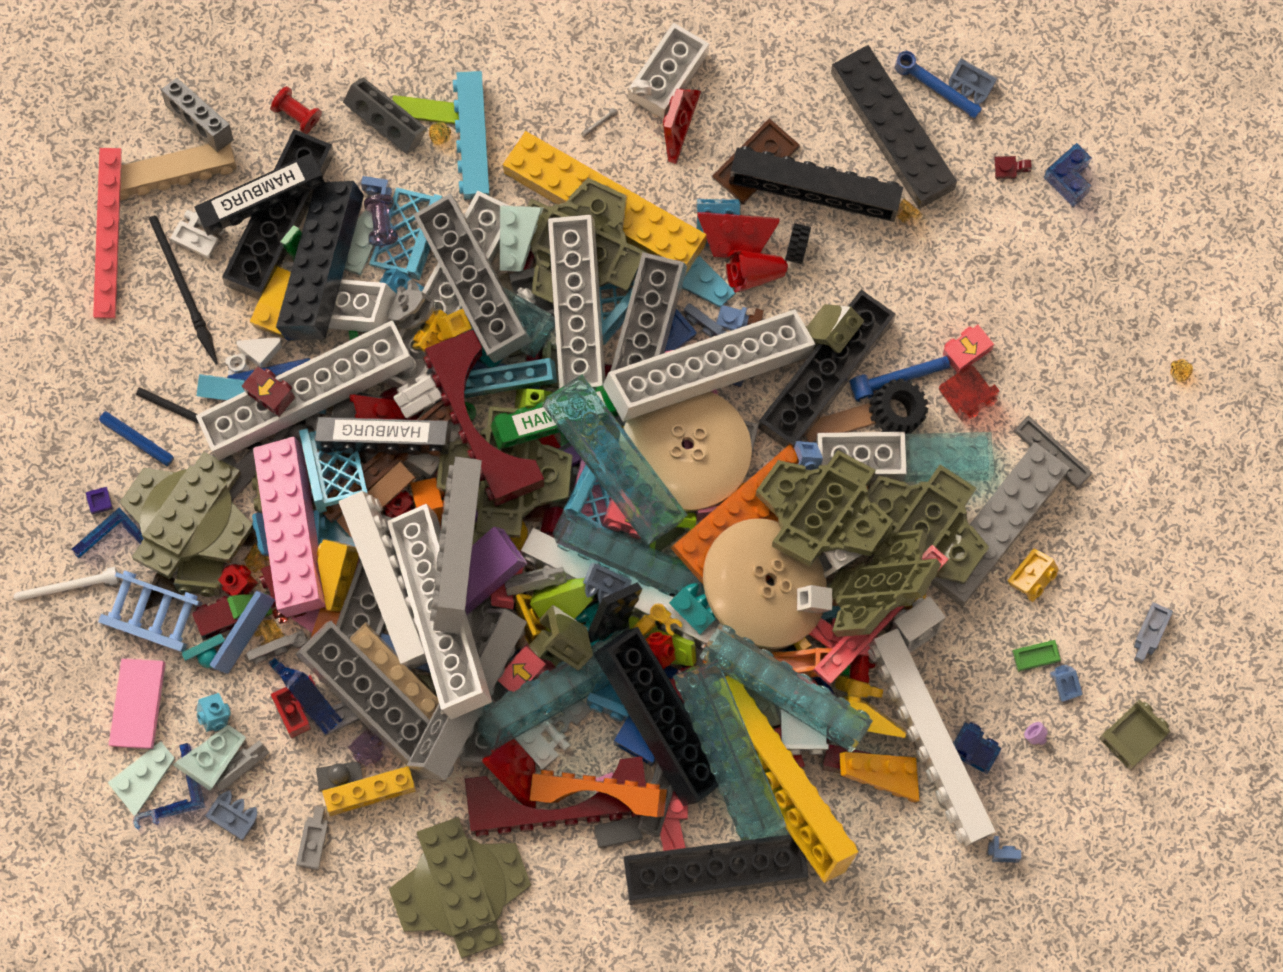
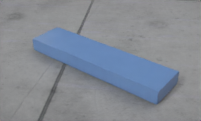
M256 590L210 663L211 667L229 674L275 599Z

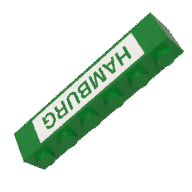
M601 385L594 391L588 392V390H583L573 397L562 396L557 398L555 402L548 403L544 401L538 403L534 408L528 409L523 407L509 415L501 413L495 416L490 427L498 449L501 450L620 415L603 385Z

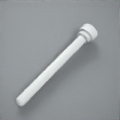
M116 567L106 568L103 574L16 592L13 597L16 601H21L103 582L110 585L119 584V578L115 576L117 569Z

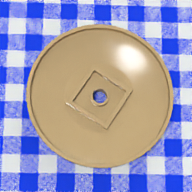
M711 391L626 421L622 432L621 458L629 479L648 499L672 510L698 511L722 503L740 487L751 462V438L744 420L729 402ZM684 440H689L693 443V448L685 449L681 443Z
M748 519L730 526L712 543L703 568L705 595L715 617L733 636L756 647L770 649L786 647L806 637L816 627L823 614L797 611V589L810 585L827 588L824 570L818 557L809 567L772 547V541L781 530L779 522L768 519ZM766 575L773 578V586L767 584L765 580Z

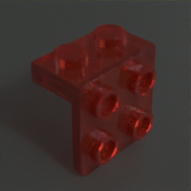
M969 365L939 386L940 393L962 422L967 418H974L985 406L990 407L996 403L1000 392L995 384L989 387L973 365Z

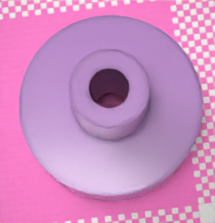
M1035 722L1026 729L1024 737L1030 744L1039 743L1043 745L1047 742L1046 735L1048 730L1041 722Z

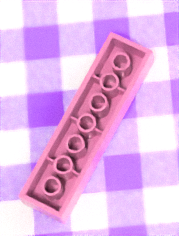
M290 437L255 447L253 451L277 610L285 617H290L326 607L317 562L318 539L302 444L295 437Z

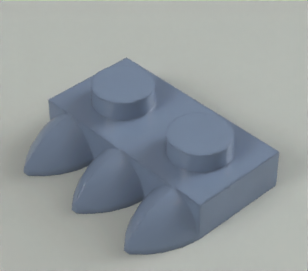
M960 58L949 79V86L957 89L963 84L961 93L965 97L975 91L974 102L977 105L989 96L998 78Z
M591 563L583 583L586 584L585 593L587 598L593 596L598 590V600L601 603L602 598L630 586L632 580L596 563Z
M231 791L223 792L217 797L205 817L244 841L256 823L257 808L252 807L242 813L244 810V799L236 800L230 805L232 799Z

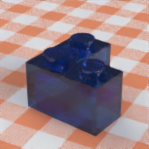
M1078 143L1073 145L1048 167L1044 175V179L1073 207L1089 193L1091 184L1080 173L1089 166L1092 157Z
M965 722L953 744L961 761L988 775L1002 748L998 746L999 743L991 738L984 739V732L981 731L982 728L972 722L969 724Z

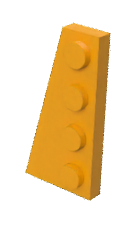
M853 752L840 753L841 776L862 784L872 785L878 790H886L894 796L907 798L910 802H919L916 757Z

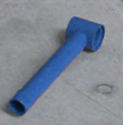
M902 51L899 53L895 63L897 73L900 75H912L949 102L962 109L970 118L976 119V116L982 110L979 104L976 105L968 100V98L918 65L916 57L912 52ZM900 61H907L910 65L904 66Z
M944 356L868 379L866 374L859 375L850 379L849 384L856 402H861L860 399L872 398L874 395L873 391L879 390L884 384L893 379L897 381L900 378L906 382L949 369L950 363L948 357Z

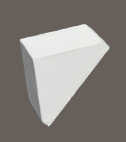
M280 337L237 341V347L239 352L246 355L250 361L263 368L282 348Z

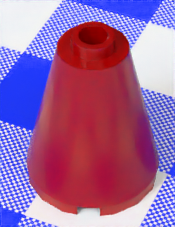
M737 249L731 250L727 258L731 257L730 263L726 264V274L729 286L735 288L734 292H743L783 278L788 271L787 261L782 256Z

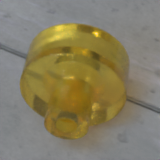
M439 122L430 126L429 136L434 144L440 145L448 142L451 129L445 123Z
M1179 359L1171 363L1170 374L1177 381H1186L1191 376L1193 366L1187 360Z

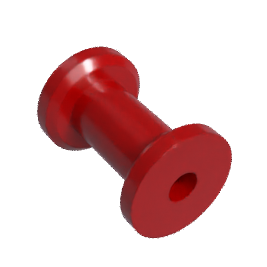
M285 86L277 93L270 106L272 112L278 113L283 111L300 123V132L305 134L311 131L322 114V110L319 108L309 110L292 97V89L288 86Z

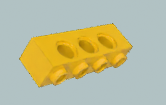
M406 766L323 790L322 792L329 816L331 817L416 792L410 769Z

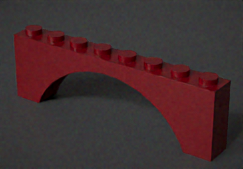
M474 329L425 348L423 360L426 368L431 369L434 374L432 379L436 388L440 387L443 393L440 396L444 406H449L451 410L449 416L453 425H458L460 441L462 444L466 443L469 449L467 451L468 458L482 460L479 481H484L486 485L484 491L489 501L493 500L496 507L544 487V477L536 460L517 458L496 449L478 433L469 418L464 400L465 387L471 370L482 357V346Z
M642 756L620 759L611 778L617 779V783L625 784V780L637 781L639 782L638 786L646 787ZM487 776L464 778L471 835L476 834L477 838L487 837L490 832L506 835L512 833L511 830L520 829L521 832H529L538 826H543V829L556 828V824L565 823L567 827L576 826L578 821L586 820L588 824L601 822L600 819L602 818L618 821L622 820L623 816L631 815L632 818H641V815L635 814L618 798L603 792H597L586 801L571 807L552 810L536 809L521 805L506 797L491 783Z

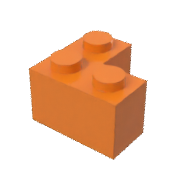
M436 477L410 483L416 508L427 504L437 514L440 528H442L444 500L441 499L445 495L444 491L437 489Z

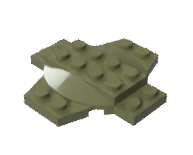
M587 178L569 197L566 203L555 204L549 207L532 198L530 199L527 206L544 207L537 222L536 232L533 234L530 243L537 261L531 291L533 295L554 304L548 219L592 215L595 220L599 287L612 284L627 292L629 291L637 274L642 252H646L627 243V238L623 231L627 196Z
M489 406L487 427L480 431V435L489 444L498 449L490 425L495 416L501 413L509 415L515 413L518 409ZM538 439L501 449L500 451L517 458L536 460L544 477V487L495 507L493 500L489 501L484 491L486 488L484 481H479L476 512L478 513L477 535H485L495 526L504 529L509 537L520 538L522 519L535 507L569 499L572 455L552 446H545ZM460 440L450 442L449 453L440 456L437 489L446 492L445 487L449 465H454L455 457L468 458L467 451L469 449L466 443L462 444Z
M837 450L827 465H820L815 470H806V467L803 465L778 460L756 490V496L778 517L781 527L780 532L772 541V547L811 567L818 555L821 556L823 552L837 549L871 556L893 524V520L877 504L869 501L867 485L874 477L876 470Z
M204 451L194 466L190 465L188 469L178 472L144 467L120 501L121 506L140 525L143 541L132 555L133 560L168 579L172 577L181 562L189 561L191 557L196 555L202 556L203 559L231 563L253 530V524L232 503V496L230 494L231 488L241 475L240 470L221 460L218 461L216 457Z
M941 464L928 482H919V484L913 486L879 475L868 490L869 501L877 504L893 520L891 528L880 544L890 533L923 529L928 535L924 552L933 545L949 559L937 572L936 577L965 584L989 550V546L973 526H970L967 520L965 506L977 488Z
M923 529L890 533L873 552L875 556L870 563L865 565L861 562L856 567L839 569L828 587L832 588V606H839L841 608L837 613L833 632L837 637L870 634L891 610L900 606H911L916 598H923L941 567V563L937 559L922 560L928 536Z
M459 817L417 831L424 853L420 857L417 867L389 888L403 931H440L447 936L453 937L461 959L504 944L497 925V920L501 915L503 907L531 886L516 843L480 844L465 836Z

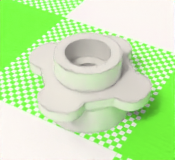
M636 80L633 82L631 94L637 97H646L652 94V86H650L649 81Z
M521 287L517 290L518 293L515 297L523 306L528 308L536 303L535 295L528 288L524 289Z
M240 353L239 355L236 354L226 358L225 362L229 366V375L249 371V366L246 365L245 361L246 355Z

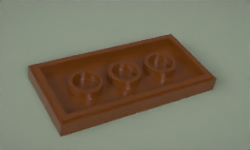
M770 118L742 145L760 153L768 151L773 153L774 156L781 158L783 156L791 157L800 148V144ZM734 153L712 175V178L744 205L757 189L729 183Z

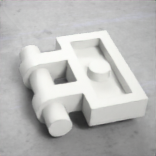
M187 210L184 218L189 219V223L187 224L180 220L170 240L209 259L219 240L212 236V234L207 236L206 232L195 228L198 224L202 226L196 212ZM224 228L223 231L219 234L223 235L226 228Z
M541 712L536 716L540 726L535 728L530 722L516 733L513 738L533 758L540 769H545L559 757V754L554 750L558 745L563 751H566L571 745L567 742V737L553 726V721L550 718H546V716L544 717ZM544 731H547L553 738L550 743L541 735Z

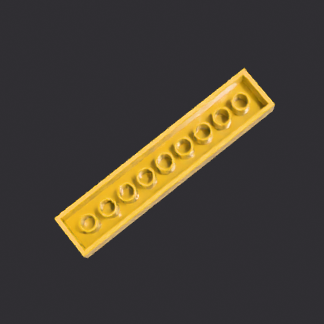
M527 131L524 132L503 163L504 174L558 205L566 203L569 197L587 178L627 196L623 231L627 238V243L648 254L684 262L687 266L686 274L707 244L705 233Z
M731 673L712 682L700 705L821 880L826 883L845 873L859 852L856 844L847 836L842 824L836 820L831 813L830 807L819 796L817 788L810 783L805 771L794 760L791 751L787 750L779 734L773 730L767 717L761 713L756 706L755 700L749 696L742 681L734 673Z

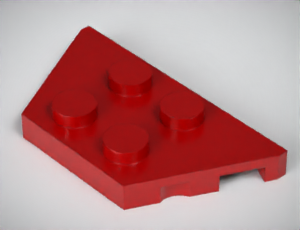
M676 89L674 96L670 99L668 114L663 119L668 162L677 164L701 94L700 90Z
M697 212V217L703 232L706 234L713 257L727 258L729 252L736 249L761 253L780 222L779 218Z
M350 394L349 397L350 401L354 403L357 412L355 418L417 420L424 411L422 410L407 419L395 400Z
M506 736L499 742L498 746L491 750L492 754L482 759V763L522 805L536 808V801L530 800L532 776L535 773V761L512 736Z

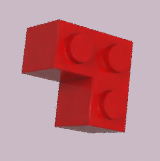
M309 675L270 694L291 739L311 730L303 709L322 701L312 676Z

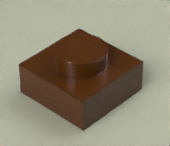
M756 308L754 315H749L747 325L762 321L764 310Z

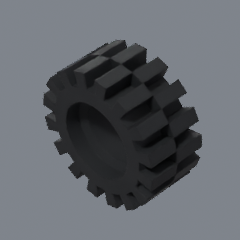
M794 223L786 261L798 264L803 263L811 227Z

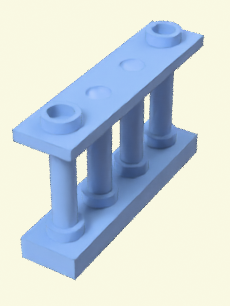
M124 570L123 574L116 572L115 576L123 579L112 611L108 613V616L101 614L98 622L184 652L187 644L182 642L183 638L181 636L192 605L201 606L203 603L197 601L198 596L185 592L183 596L135 579L137 574ZM132 582L144 587L132 620L129 619L127 623L120 620V612ZM152 590H155L164 595L153 626H150L149 630L141 628L142 623L140 621ZM175 597L185 602L173 634L166 637L161 635V627L171 599Z

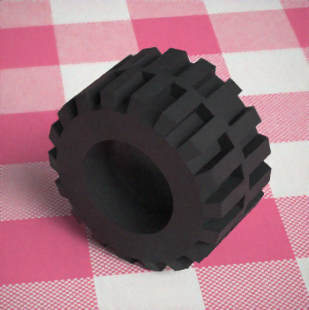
M900 378L897 381L893 379L884 384L873 395L869 403L872 405L869 408V413H872L870 419L876 422L874 425L876 429L881 428V432H905L906 436L911 434L927 417L925 415L928 413L929 408L925 407L928 404V400L923 398L925 396L924 391L920 392L918 390L920 387L917 384L913 386L912 381L904 382V379ZM890 400L901 402L906 408L907 417L897 415L891 408Z

